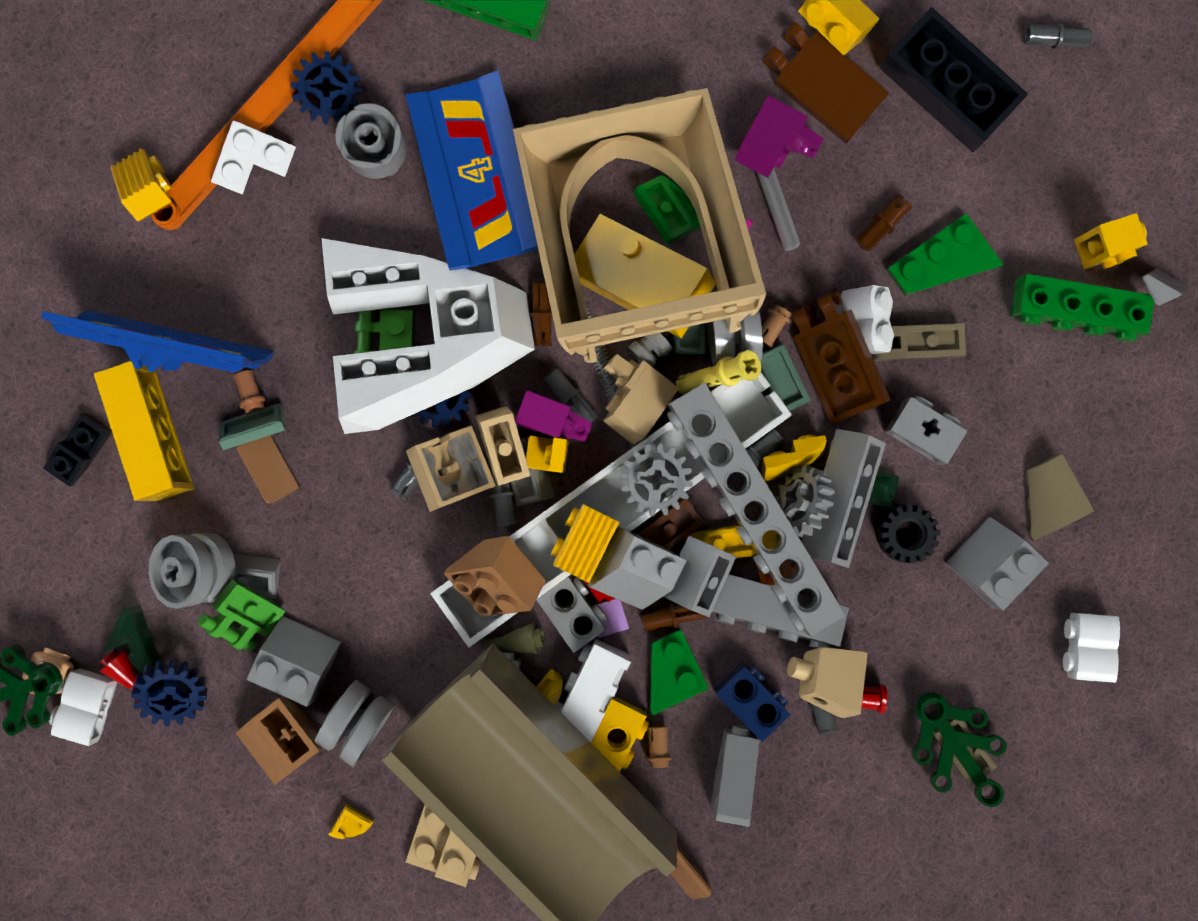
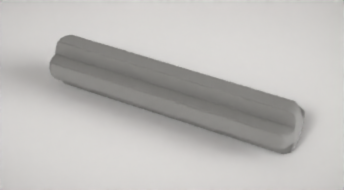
M774 168L769 178L756 172L782 249L784 251L796 249L799 247L800 241Z

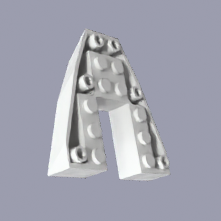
M322 238L327 297L333 314L430 303L435 344L333 356L338 415L344 434L379 430L477 386L535 350L525 291L494 277L472 270L459 269L450 271L446 262L426 256Z

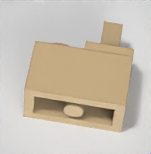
M616 354L604 367L616 379L615 384L618 389L616 391L617 394L606 406L609 413L603 421L634 445L646 437L679 388L644 360L639 364L633 360L628 362Z
M505 406L475 415L492 474L498 486L529 477L530 472L511 410Z

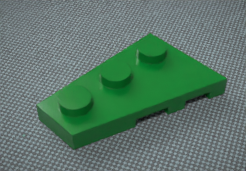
M966 213L890 266L886 271L903 295L906 296L954 280L973 276L974 274L1000 268L1004 264Z

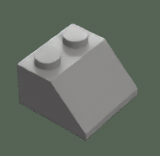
M988 517L945 562L991 608L1002 611L1049 564L1023 538L992 517Z
M617 526L588 586L643 610L673 590L687 560L669 549Z
M283 615L259 650L246 680L307 707L316 701L342 641Z

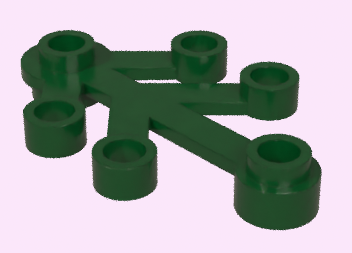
M18 644L3 649L0 658V681L7 686L0 688V702L11 698L12 702L8 715L2 722V726L8 735L14 736L24 731L27 723L32 728H39L50 721V712L46 708L49 697L61 690L63 678L59 669L52 663L44 662L37 665L26 658L25 650ZM2 661L8 667L15 666L27 674L29 678L24 680L3 667ZM33 691L35 693L32 709L27 711L25 719L23 712L29 692Z
M927 692L919 696L915 702L914 710L917 718L922 723L918 744L914 745L911 750L912 758L920 765L929 764L933 760L931 743L935 727L943 737L937 770L930 776L931 786L941 793L950 790L952 787L950 775L955 755L975 784L974 795L976 799L986 807L998 806L1004 798L1002 786L984 775L966 747L986 750L994 756H1000L1007 749L1006 741L997 734H990L986 737L956 731L947 720L965 721L974 728H982L988 722L987 713L979 707L964 709L949 706L946 700L935 692ZM929 703L936 705V710L932 714H927L925 710ZM975 712L981 713V720L978 723H973L971 719ZM998 739L1000 747L997 750H991V742ZM923 748L926 749V758L918 759V751ZM944 776L946 783L941 787L936 786L937 778ZM987 785L991 786V793L988 796H983L982 789Z

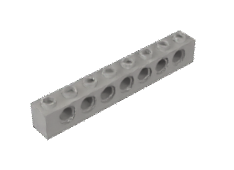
M706 383L701 384L668 405L671 411L667 413L670 422L677 431L682 428L688 438L684 442L688 452L694 460L699 457L706 469L701 471L705 480L711 488L717 486L723 498L719 499V503L728 517L735 516L740 527L736 528V531L746 546L752 544L758 554L753 557L755 563L763 575L766 573L770 574L775 583L771 586V589L781 604L786 601L792 613L788 617L798 632L803 630L812 637L845 617V613ZM697 415L704 416L709 421V429L705 434H699L692 428V420ZM714 444H720L726 450V458L721 463H716L710 458L709 451ZM733 472L739 473L744 481L743 487L737 492L730 490L727 486V478ZM755 501L759 504L761 513L757 519L751 521L745 516L744 509L749 502ZM773 530L778 536V542L775 547L766 549L763 546L762 537L765 532ZM791 559L795 564V571L790 577L784 578L780 574V565L784 560ZM809 588L812 592V600L808 605L800 606L797 601L798 593L802 589Z

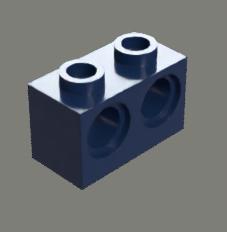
M740 663L714 691L763 742L791 715L784 708L788 701L775 688L769 692L761 684L765 678L753 665L747 669ZM740 680L750 681L751 688L746 695L740 696L734 692V687ZM763 704H771L773 706V713L767 719H761L757 716L758 708Z

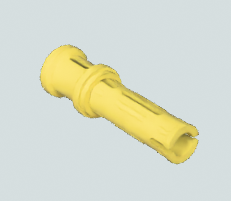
M745 350L740 352L737 357L726 356L721 358L715 366L679 376V380H676V386L682 395L703 383H706L708 388L720 384L731 387L738 384L740 380L752 381L758 378L761 373V362L753 351Z

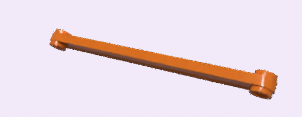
M337 0L171 185L172 189L168 193L172 202L151 214L155 224L165 230L178 229L218 185L211 182L232 121L234 120L264 133L293 101L292 97L299 93L298 90L290 87V83L299 81L293 75V71H303L304 68L300 61L304 59L310 64L312 62V53H316L319 60L324 59L325 51L329 52L331 59L383 0ZM321 67L312 70L305 80H312L321 70ZM172 208L173 214L171 218L163 221V213L167 209Z

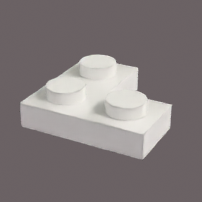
M233 120L211 182L243 195L253 165L285 177L296 147Z

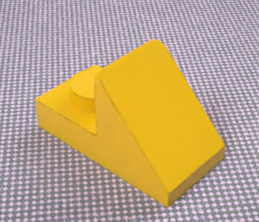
M530 436L526 454L528 468L565 473L569 441L560 438L552 439Z

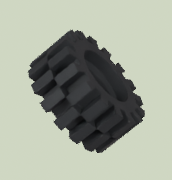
M898 505L886 511L887 514L880 518L881 524L877 526L876 532H879L877 542L881 543L883 553H887L888 557L904 563L922 562L926 560V556H931L935 552L932 549L934 546L938 547L940 542L936 541L937 535L941 536L940 530L936 529L938 521L931 517L933 514L929 510H924V507L915 505ZM905 521L915 523L920 532L918 541L908 547L902 545L896 537L898 526Z

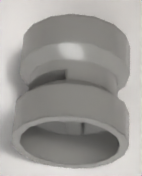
M661 333L644 336L640 341H634L627 347L639 363L644 360L652 367L656 365V360L660 356H666L673 350Z

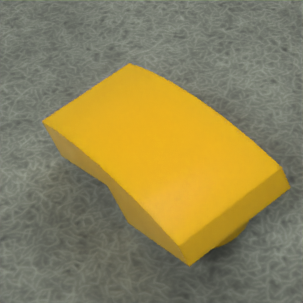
M804 435L797 440H793L791 453L777 451L763 457L761 471L764 481L785 477L786 474L791 475L795 467L802 469L803 465L809 466L824 453L826 436Z

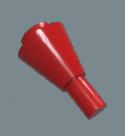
M115 649L100 662L104 668L99 672L127 689L130 688L132 690L136 676L139 673L127 650L125 649L120 653Z

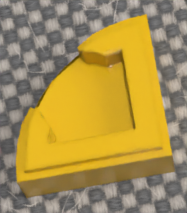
M551 669L536 687L554 706H556L562 692V677L558 672Z
M346 804L329 835L338 839L355 837L366 832L375 820Z

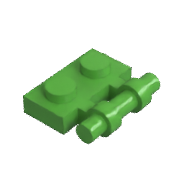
M372 310L359 311L358 321L355 322V332L358 333V347L354 354L373 352L370 351L371 334H380L379 351L413 347L414 311L381 310L380 322H371Z
M232 579L212 604L214 609L219 612L218 616L211 617L207 614H202L198 619V625L204 628L208 635L214 638H224L230 646L237 650L243 648L251 652L256 646V640L252 639L253 635L257 632L266 637L286 611L274 601ZM233 621L242 624L240 628L236 629L231 628L230 625Z

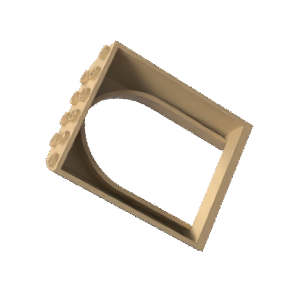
M708 88L689 90L672 96L656 97L648 101L623 104L619 107L601 111L594 110L587 114L568 118L561 117L553 121L528 124L513 129L556 335L560 345L569 354L572 355L576 352L584 356L585 362L593 363L597 362L595 346L726 319L729 333H733L741 329L740 322L748 314L754 316L764 302L766 291ZM616 158L648 164L673 179L684 190L695 208L718 291L588 319L570 239V219L576 198L589 178L605 164Z

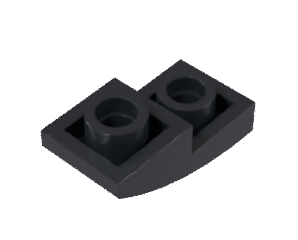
M80 414L66 440L57 443L43 469L69 487L73 486L108 440L112 430L90 414Z

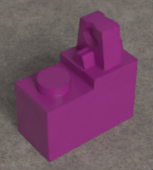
M768 95L734 160L769 178L774 166L781 169L790 151L814 158L824 138L804 124L808 118L807 115Z
M529 391L525 393L515 420L519 427L552 439L564 437L583 442L586 441L592 425L590 421L573 413L570 406Z

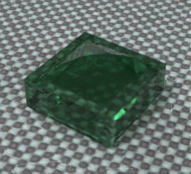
M877 472L868 504L893 508L899 477Z

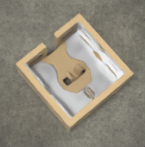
M472 426L449 433L440 439L438 437L415 445L406 451L430 512L496 486ZM438 470H441L443 476L439 475Z

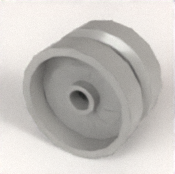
M759 310L754 316L748 314L740 322L741 329L733 333H729L726 319L706 323L708 345L713 366L723 357L729 356L734 358L735 348L737 355L745 350L753 351L761 362L763 340Z
M208 532L191 535L178 534L162 538L157 543L149 559L148 574L151 588L157 599L167 607L179 609L194 605L213 604L229 582L235 579L236 565L231 548L218 534Z
M355 680L333 705L314 741L327 751L336 748L346 736L347 739L340 749L339 758L352 767H355L363 757L395 707L394 703L383 696H379L364 710L363 708L371 695V688L359 680Z

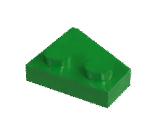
M658 176L635 188L634 196L667 245L701 229L695 208L684 190L679 189L674 182L665 176Z
M681 629L651 642L650 711L652 715L709 689Z

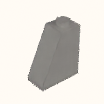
M733 725L732 729L724 728L710 807L716 821L749 827L760 740L746 726Z

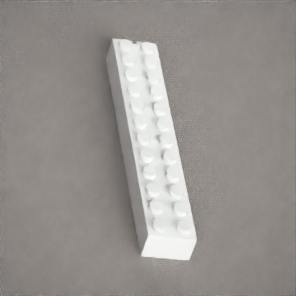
M762 373L752 381L743 379L731 387L721 384L711 391L745 449L792 415L775 391L766 397L762 395L761 392L771 386ZM697 415L692 420V428L699 434H705L709 429V421L706 417ZM668 422L510 536L546 580L537 598L571 575L555 567L553 563L556 558L550 554L559 537L564 540L566 539L571 528L565 524L574 507L580 510L582 505L585 504L619 521L618 526L628 531H632L651 517L648 507H645L639 513L637 511L639 504L637 501L630 504L627 503V499L631 496L630 491L621 492V488L628 485L627 480L620 478V474L629 472V469L624 465L625 461L634 463L635 458L632 452L636 450L641 453L644 450V446L648 444L652 451H656L659 443L663 444V452L665 453L675 448L674 458L678 459L683 456L686 458L685 462L681 465L682 468L692 469L690 474L685 475V480L693 482L694 486L704 479L701 471L706 468L699 457L694 460L684 444L688 438L682 428L677 431L672 423ZM720 444L712 445L709 451L710 458L716 463L723 462L726 458L725 448ZM652 458L640 463L636 471H647V467L652 464ZM665 460V469L671 476L678 477L674 466ZM656 471L651 477H640L641 480H647V482L652 483L655 490L658 489V487L655 488L658 483H672V481L661 478L659 471ZM634 484L637 493L647 501L648 492L641 484ZM684 487L683 491L686 492L691 487ZM668 488L661 496L663 494L666 495L661 498L660 502L671 498L677 489ZM450 580L430 593L468 648L516 614L510 613L482 617L473 609L469 601L454 588Z

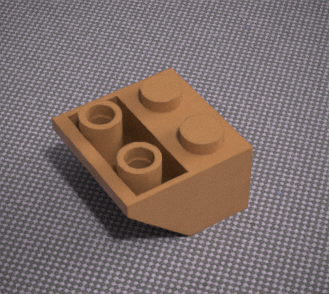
M509 536L483 540L444 572V575L451 581L454 588L469 601L473 609L482 617L531 611L546 581Z
M284 696L279 697L236 732V735L274 785L323 748L314 742L319 732L297 702Z

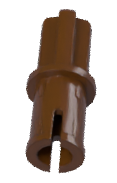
M897 195L881 213H876L873 216V222L856 239L861 249L871 251L887 233H893L895 230L894 226L912 209V205L907 199L901 204L904 196Z
M535 282L532 285V313H529V317H532L534 346H552L551 317L553 316L545 282Z
M673 602L670 603V606L642 610L645 631L668 626L678 628L679 623L707 618V616L691 611L681 605L674 606Z

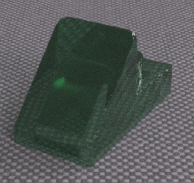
M140 605L121 611L105 645L104 652L128 644L130 648L128 652L129 660L133 667L137 668L139 674L143 673L145 666L153 669L156 668V661L161 659Z

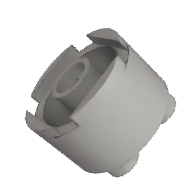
M360 104L354 107V110L344 115L338 122L335 135L336 144L346 162L356 173L366 178L379 179L392 176L398 171L406 157L407 141L398 121L386 108L377 104Z

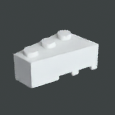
M594 638L592 645L589 643L584 645L578 658L583 664L578 674L574 672L570 674L564 690L569 692L564 704L557 702L555 706L590 742L605 715V710L612 696L614 697L618 689V683L624 670L627 671L631 663L630 654L597 638Z

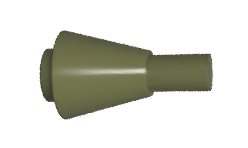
M532 622L502 637L484 639V649L486 651L494 644L499 650L505 649L506 651L539 654L540 648L545 646L544 631L542 628H538L535 622Z

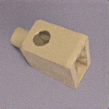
M819 647L805 652L803 659L796 657L790 659L787 666V674L790 677L800 679L799 696L801 699L840 718L861 714L868 653Z

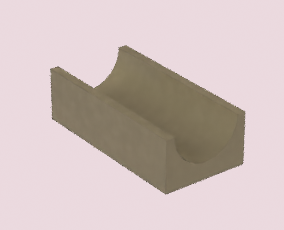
M494 644L484 651L400 729L381 760L541 921H597L611 901L628 884L643 873L658 868L667 877L677 868V830Z

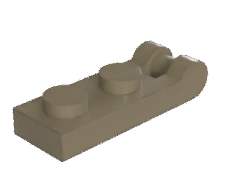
M965 324L891 326L894 338L897 337L898 349H891L887 353L873 354L874 361L966 356Z

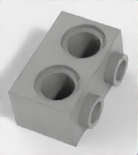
M569 575L536 600L574 653L607 629L604 622L608 620V617L598 603L593 606L586 596L589 590L584 582L578 577L574 579L572 575ZM567 589L572 592L574 596L572 605L563 606L558 602L557 593L559 590ZM580 616L590 618L593 623V629L589 632L579 631L575 624L576 618Z

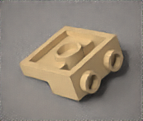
M424 805L406 863L435 872V877L466 887L469 879H476L481 860L476 859V855Z

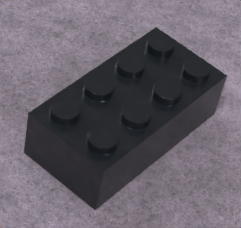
M933 7L895 45L879 67L972 153L988 139L1028 95L1023 88Z

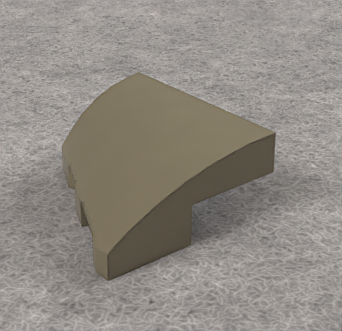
M1063 454L1053 455L1026 470V485L1029 487L1027 509L1030 510L1031 518L1029 537L1032 541L1055 532L1094 512Z

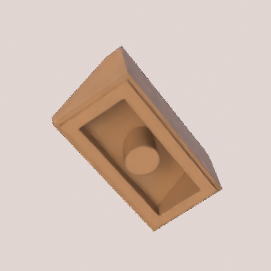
M272 435L236 446L239 455L266 503L273 504L300 488Z
M677 843V868L671 873V876L691 899L709 897L712 894L710 882Z

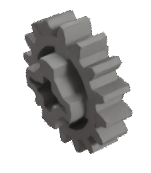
M659 443L656 451H652L648 444L644 446L645 454L641 455L636 450L632 452L635 458L634 463L630 461L624 462L629 472L620 474V478L627 480L628 485L623 486L621 492L630 491L631 496L627 499V503L630 504L637 501L639 503L637 506L639 513L645 507H648L650 516L655 515L656 509H661L662 514L665 516L668 515V506L670 505L676 510L680 509L677 501L679 497L686 500L689 498L683 490L684 487L693 486V482L685 480V475L690 474L692 469L682 468L681 465L685 462L686 458L685 456L678 459L674 458L675 448L665 453L663 452V444ZM652 458L651 467L647 471H636L640 463ZM665 460L674 466L678 477L671 476L665 469ZM655 471H659L661 478L672 481V483L661 484L658 486V490H655L652 483L647 482V480H641L640 477L646 478L654 475ZM634 484H641L648 492L647 501L637 493ZM668 488L677 489L671 498L660 502L661 494Z
M803 465L802 469L795 467L793 475L786 474L785 485L779 484V495L774 496L797 536L802 538L804 534L812 536L813 528L819 530L822 528L821 519L829 518L827 509L834 504V502L829 500V496L834 493V489L828 487L832 481L831 478L825 476V471L808 465Z

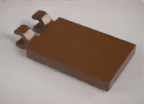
M793 22L785 32L786 35L783 37V40L798 51L797 55L789 62L782 51L773 46L766 54L763 64L778 75L774 85L847 144L889 92L849 58L839 52L818 32H815L809 38L805 30L798 23Z
M839 292L831 295L827 294L817 299L819 307L826 318V321L818 325L816 324V311L812 304L791 312L793 320L800 330V333L793 336L831 425L890 401V397L852 309L845 312L842 310L843 301Z

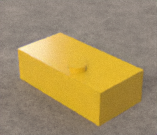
M599 214L574 254L580 284L628 310L711 293L716 285L708 268L602 214ZM689 327L668 332L682 339Z
M129 361L94 373L134 501H161L193 490L192 479L156 370L149 372L148 367L142 365L141 369H136L133 363Z

